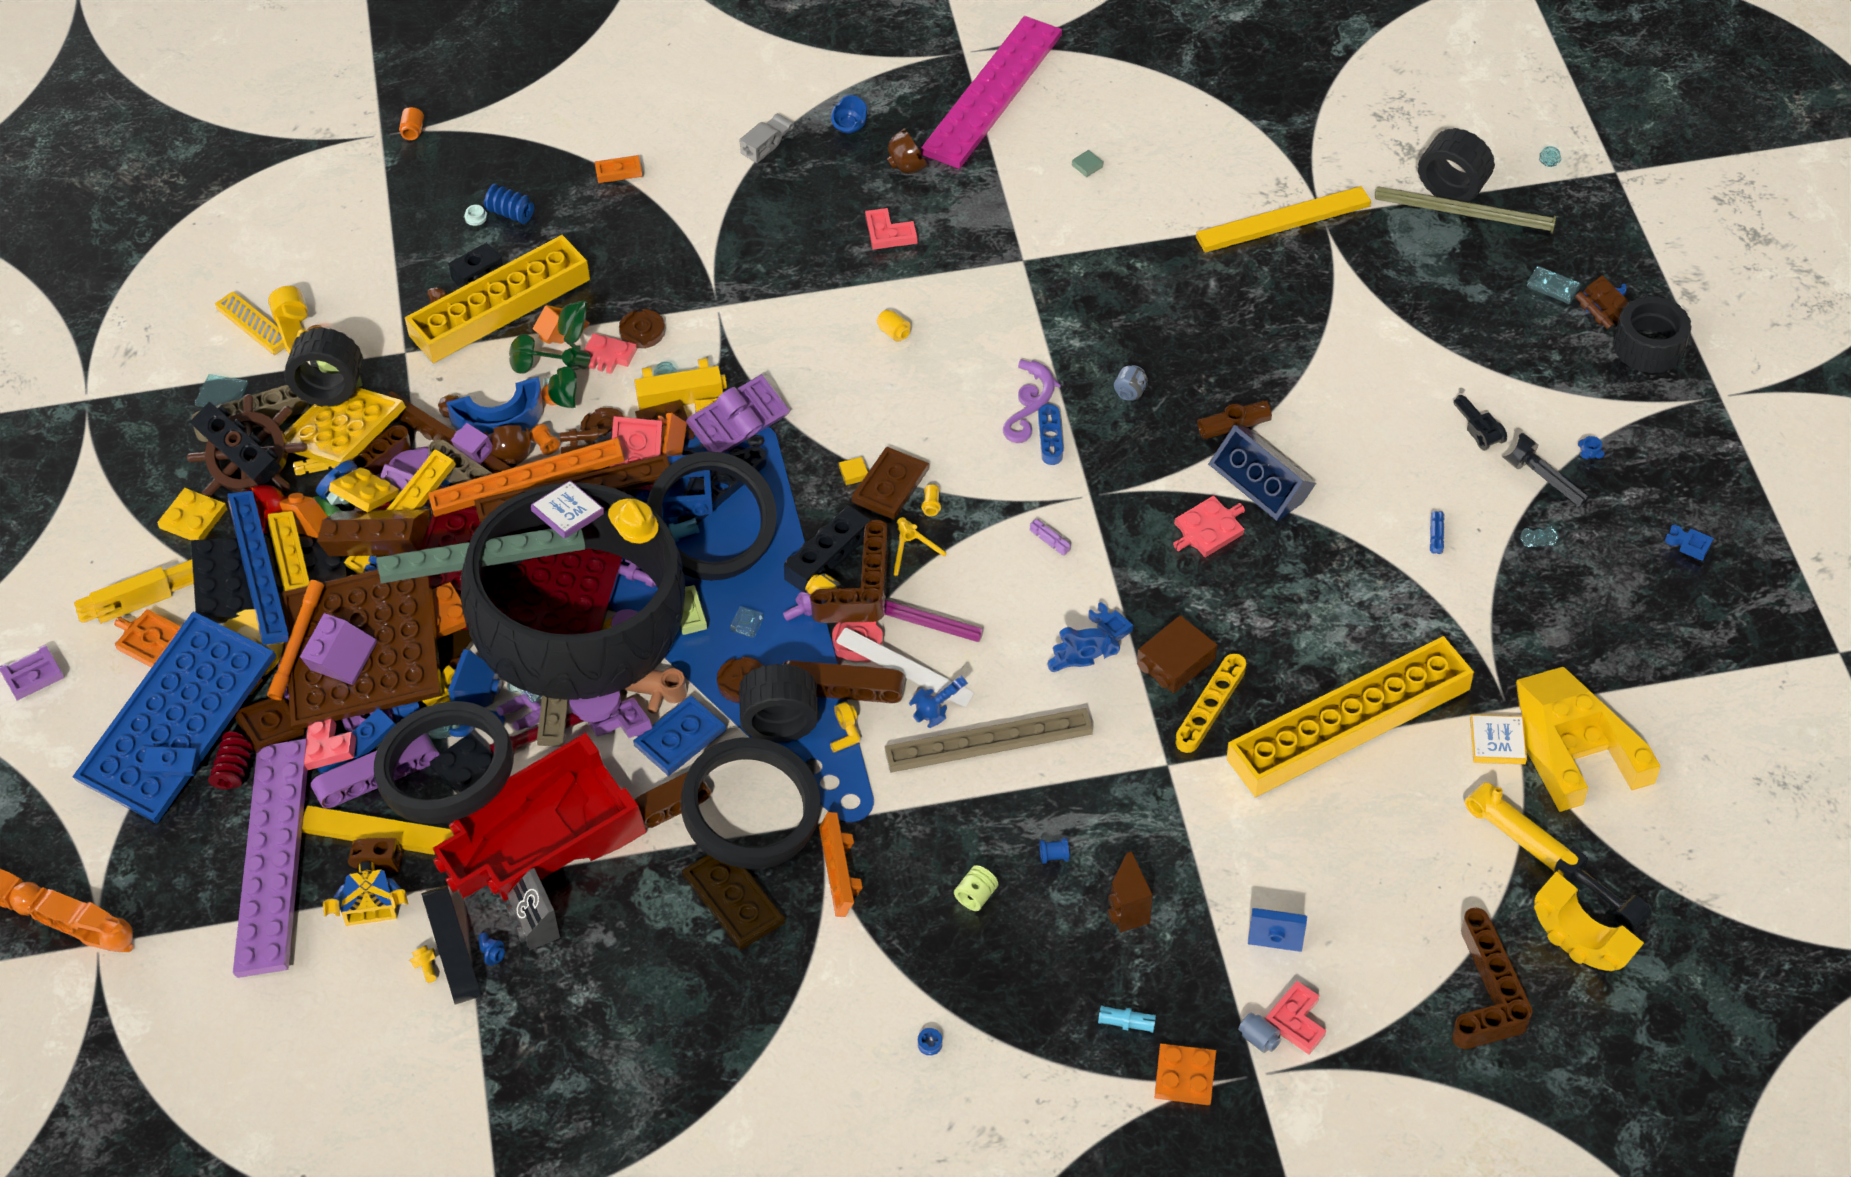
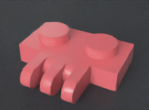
M593 333L584 351L590 354V369H595L598 364V371L603 372L606 367V373L612 374L617 364L629 366L637 351V347L634 343Z

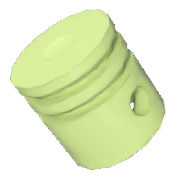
M976 865L971 868L956 887L954 895L966 908L979 911L998 887V881L989 870Z

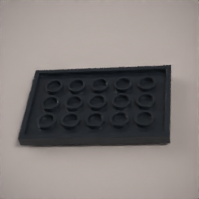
M299 536L309 582L310 580H316L323 583L347 577L344 563L345 556H328L317 542L318 538ZM264 537L282 607L281 592H284L272 537ZM237 538L191 540L195 612L216 623H226L229 619L239 617L240 615H237V613L243 610L254 609Z

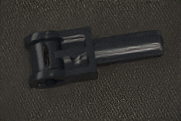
M1457 396L1453 401L1454 405L1468 420L1467 431L1476 440L1481 450H1488L1493 444L1498 442L1502 444L1507 441V432L1504 426L1497 422L1489 412L1481 415L1466 396Z

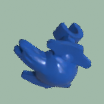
M962 675L959 676L936 696H931L934 693L933 689L924 690L921 688L909 702L910 706L916 704L913 718L917 722L929 720L928 728L940 724L946 719L945 712L947 710L946 705L940 707V704L967 685L966 679Z

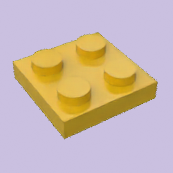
M361 467L330 482L329 486L330 492L367 513L395 499L399 492V489L391 485L387 480L380 479L369 470Z
M184 488L157 523L160 529L183 538L204 540L226 512L227 507L221 501Z

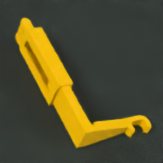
M192 560L165 570L160 566L91 592L89 596L76 600L74 606L79 621L85 623L98 618L100 624L172 597L171 592L193 584Z

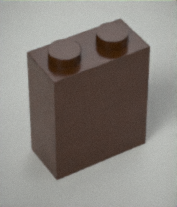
M1180 615L1138 649L1137 665L1144 673H1148L1155 678L1161 687L1167 688L1174 694L1216 660L1217 644Z

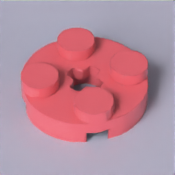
M876 621L837 623L832 633L836 655L849 661L871 662L870 659L838 644L836 640L844 628H848L882 645L883 633L881 628L876 625Z

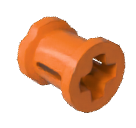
M546 424L537 425L530 432L531 441L540 446V450L544 455H551L560 447L559 439L550 434Z

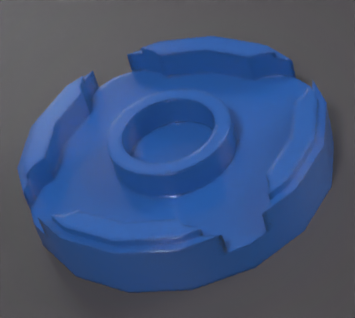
M351 459L339 464L322 479L316 488V493L322 499H326L330 493V482L358 469V466Z

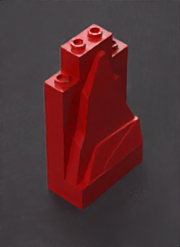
M584 733L510 776L499 794L483 808L469 816L452 821L449 824V828L454 836L433 847L437 857L433 859V862L440 873L446 872L448 878L445 880L452 892L458 891L463 899L488 885L493 895L499 893L503 901L508 900L507 894L533 868H535L541 880L573 860L589 858L590 861H593L622 848L647 832L639 806L625 787L621 789L603 765L599 750L587 733Z

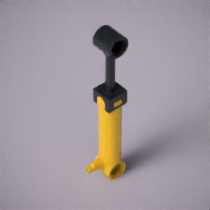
M1484 782L1465 799V806L1473 816L1479 819H1487L1552 869L1554 873L1558 872L1571 884L1578 879L1616 908L1612 918L1618 927L1623 925L1633 933L1651 915L1649 905L1639 896L1631 895L1627 900H1622L1587 874L1584 870L1588 857L1574 846L1569 850L1502 799L1503 790L1501 787H1495L1490 783Z

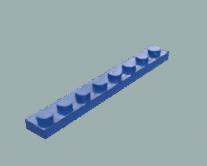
M253 491L228 493V503L262 644L288 642V631Z

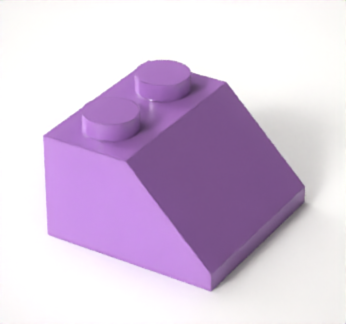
M324 613L300 658L310 670L354 685L377 640L349 622Z

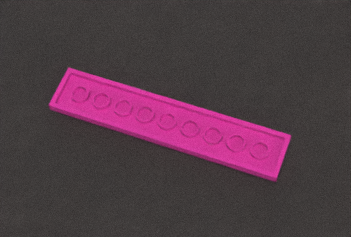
M1023 16L921 147V155L960 169L1060 39L1062 29Z

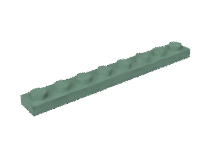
M554 529L492 538L486 542V548L481 558V567L585 550L582 530L576 531L565 539ZM470 542L377 557L381 583L462 570Z

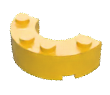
M1555 872L1537 893L1534 906L1541 925L1548 933L1547 937L1550 942L1560 946L1569 953L1571 959L1576 963H1584L1606 971L1623 968L1644 943L1623 925L1611 928L1593 920L1578 903L1576 895L1578 889L1558 872Z

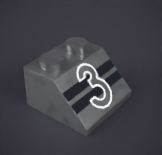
M533 868L507 894L510 905L506 906L510 920H516L518 923L515 929L520 942L526 941L529 950L560 938L554 909L535 868Z

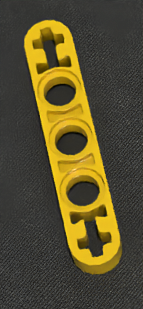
M1239 654L1227 655L1177 731L1176 747L1181 752L1191 753L1195 751L1245 674L1246 660L1243 656ZM1235 664L1238 665L1239 667L1236 666V667L1233 669L1232 675H1231V674L1229 673V672H1230V666L1233 667ZM1218 681H1226L1230 686L1222 689L1216 683ZM1214 699L1218 704L1214 707H1209L1204 701ZM1196 717H1202L1206 720V723L1196 725L1192 720ZM1190 731L1193 732L1192 740L1184 742L1183 739L1186 740L1188 738V736L1190 735Z

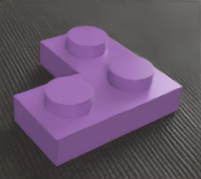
M634 697L621 702L619 709L610 714L608 719L599 722H588L596 736L609 734L614 729L621 727L627 737L631 738L640 736L652 729L649 718Z

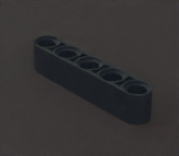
M448 886L421 893L454 1004H460L481 997Z

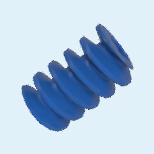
M498 184L491 185L484 199V208L486 210L495 212L497 215H503L505 218H511V220L518 221L521 224H525L531 219L535 209L534 203L530 202L528 195L522 196L520 192L514 194L512 189L507 190L504 186L499 188Z

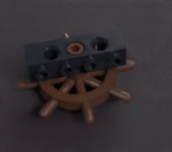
M247 394L244 396L243 412L230 416L231 414L222 405L216 407L209 401L189 422L208 439L205 452L189 453L186 457L190 463L206 461L207 468L214 478L201 494L211 497L221 486L234 492H245L247 489H251L250 487L269 485L272 482L282 491H289V483L280 476L285 467L288 453L305 452L307 450V444L304 442L288 444L285 434L279 427L292 413V408L285 406L271 419L264 414L253 412V396ZM253 425L264 427L256 436L252 433ZM272 434L274 445L260 446ZM230 459L231 462L222 471L219 460ZM238 468L241 469V479L230 478Z

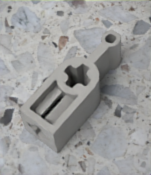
M777 113L767 123H758L739 139L740 153L758 163L779 145L783 135L794 128V122Z

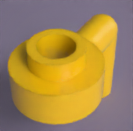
M846 702L834 706L838 723L846 730L848 736L830 743L833 753L860 742V735L855 727V720L857 719L856 710Z

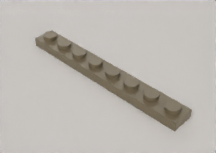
M1087 708L887 745L885 746V755L890 773L1092 735L1093 728Z

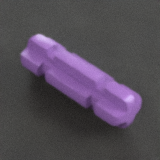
M1035 519L1031 522L1029 530L1036 536L1040 535L1039 538L1053 549L1056 548L1058 553L1066 555L1071 550V543L1064 538L1061 540L1062 536L1050 527H1044L1045 524L1042 521Z

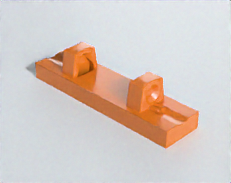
M827 812L819 826L835 917H846L848 910L854 904L853 896H858L863 887L861 879L849 877L845 852L850 851L854 844L853 835L841 833L838 814Z

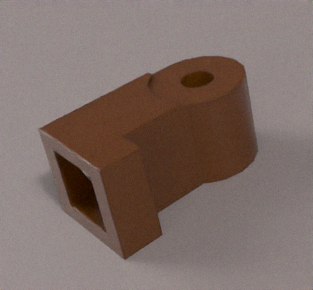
M396 838L357 839L352 842L348 864L353 868L359 869L360 863L370 861L375 864V868H387L388 872L399 873L403 851Z

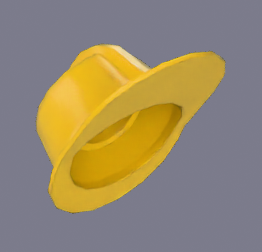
M623 499L615 502L609 508L608 517L625 540L641 544L650 541L658 533L657 519L646 503L636 499Z

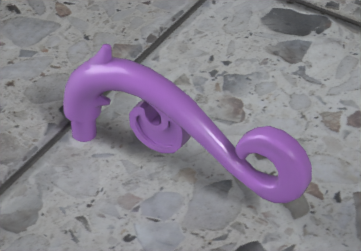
M1021 359L1018 368L1027 370L1029 374L1034 375L1036 380L1039 378L1043 383V390L1038 396V389L1033 385H1024L1019 389V402L1027 407L1011 416L1003 426L1004 436L1007 440L1014 443L1027 441L1031 437L1032 428L1026 420H1021L1020 425L1023 426V430L1016 432L1011 430L1012 424L1046 405L1052 397L1054 387H1061L1045 365L1034 360L1029 362Z

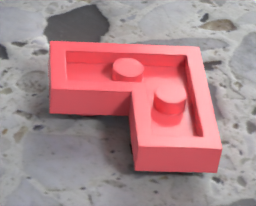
M888 208L865 211L872 249L917 244L914 221L891 224Z
M333 719L315 722L308 726L304 759L305 767L307 770L354 758L356 736L352 732L335 736L336 722Z
M1298 981L1294 983L1265 1017L1268 1022L1280 1030L1282 1037L1309 1055L1326 1035L1324 1028L1306 1017L1318 1003L1319 995Z

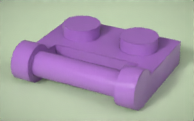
M45 644L38 647L39 650L7 666L6 664L0 666V673L16 701L64 678Z

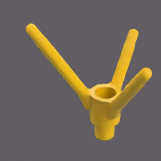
M904 517L898 519L900 535L894 576H898L904 543L906 541L917 538L942 556L947 555L944 550L916 531L917 525L907 521Z

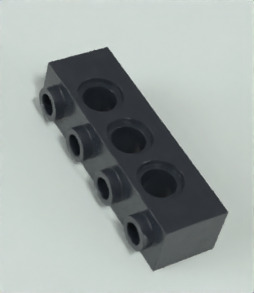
M849 505L842 512L836 513L830 523L821 527L817 534L810 541H806L794 556L787 558L784 563V580L800 591L807 593L805 587L811 577L822 573L829 575L864 542L865 526L871 520Z

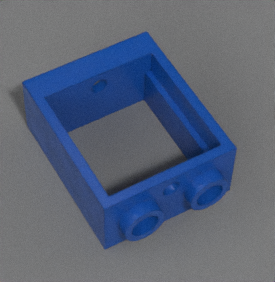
M687 455L667 456L669 464L671 465ZM710 470L697 471L682 477H704L705 495L669 497V493H666L662 503L664 517L713 514Z

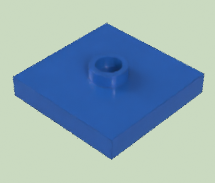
M1252 908L1248 944L1302 952L1307 916Z

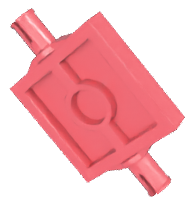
M1212 496L1175 518L1174 524L1181 530L1184 537L1173 543L1175 549L1177 548V551H1181L1183 548L1191 545L1198 549L1204 557H1207L1242 536L1244 528L1237 522L1235 517L1245 512L1243 505L1238 503L1231 509H1227L1215 496Z

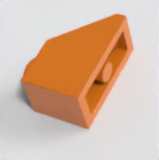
M548 305L544 307L533 327L542 341L548 344L552 342L562 344L565 342V335H561L558 331V318L563 308ZM585 320L583 330L589 325L587 320Z
M293 493L287 499L279 502L282 512L293 511L299 534L318 538L322 520L328 516L314 498L303 496L302 493Z

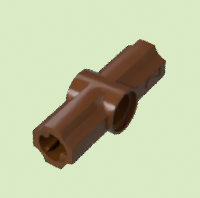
M1260 401L1246 406L1231 404L1225 408V412L1198 419L1197 425L1202 439H1208L1225 433L1229 434L1234 425L1250 427L1271 421L1272 413L1267 401Z

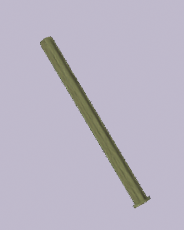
M1377 187L1375 191V199L1380 201L1548 230L1552 234L1556 221L1555 215L1553 218L1385 187Z

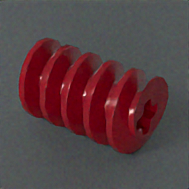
M230 731L222 736V741L214 760V766L208 778L211 786L227 790L239 788L242 785L241 779L245 776L244 770L247 769V762L251 758L250 753L253 752V745L243 735Z

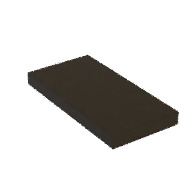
M707 855L682 870L684 878L739 950L785 924L783 915L747 869L724 864Z

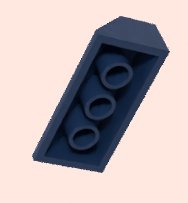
M1238 425L1233 426L1208 463L1209 466L1276 521L1281 520L1300 506L1317 484L1249 428Z

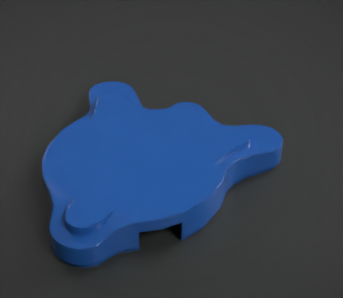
M1066 627L1059 632L1063 643L1053 647L1055 656L1048 661L1047 665L1051 672H1057L1067 667L1091 666L1095 664L1093 659L1102 654L1104 659L1116 655L1120 651V645L1117 640L1113 639L1102 629L1075 630L1071 627Z

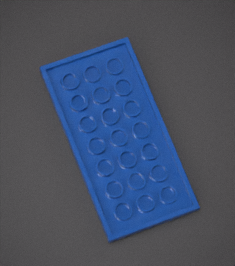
M193 611L72 777L84 786L157 824L191 776L144 774L141 769L146 747L197 748L199 751L197 769L273 662L276 654L274 651Z

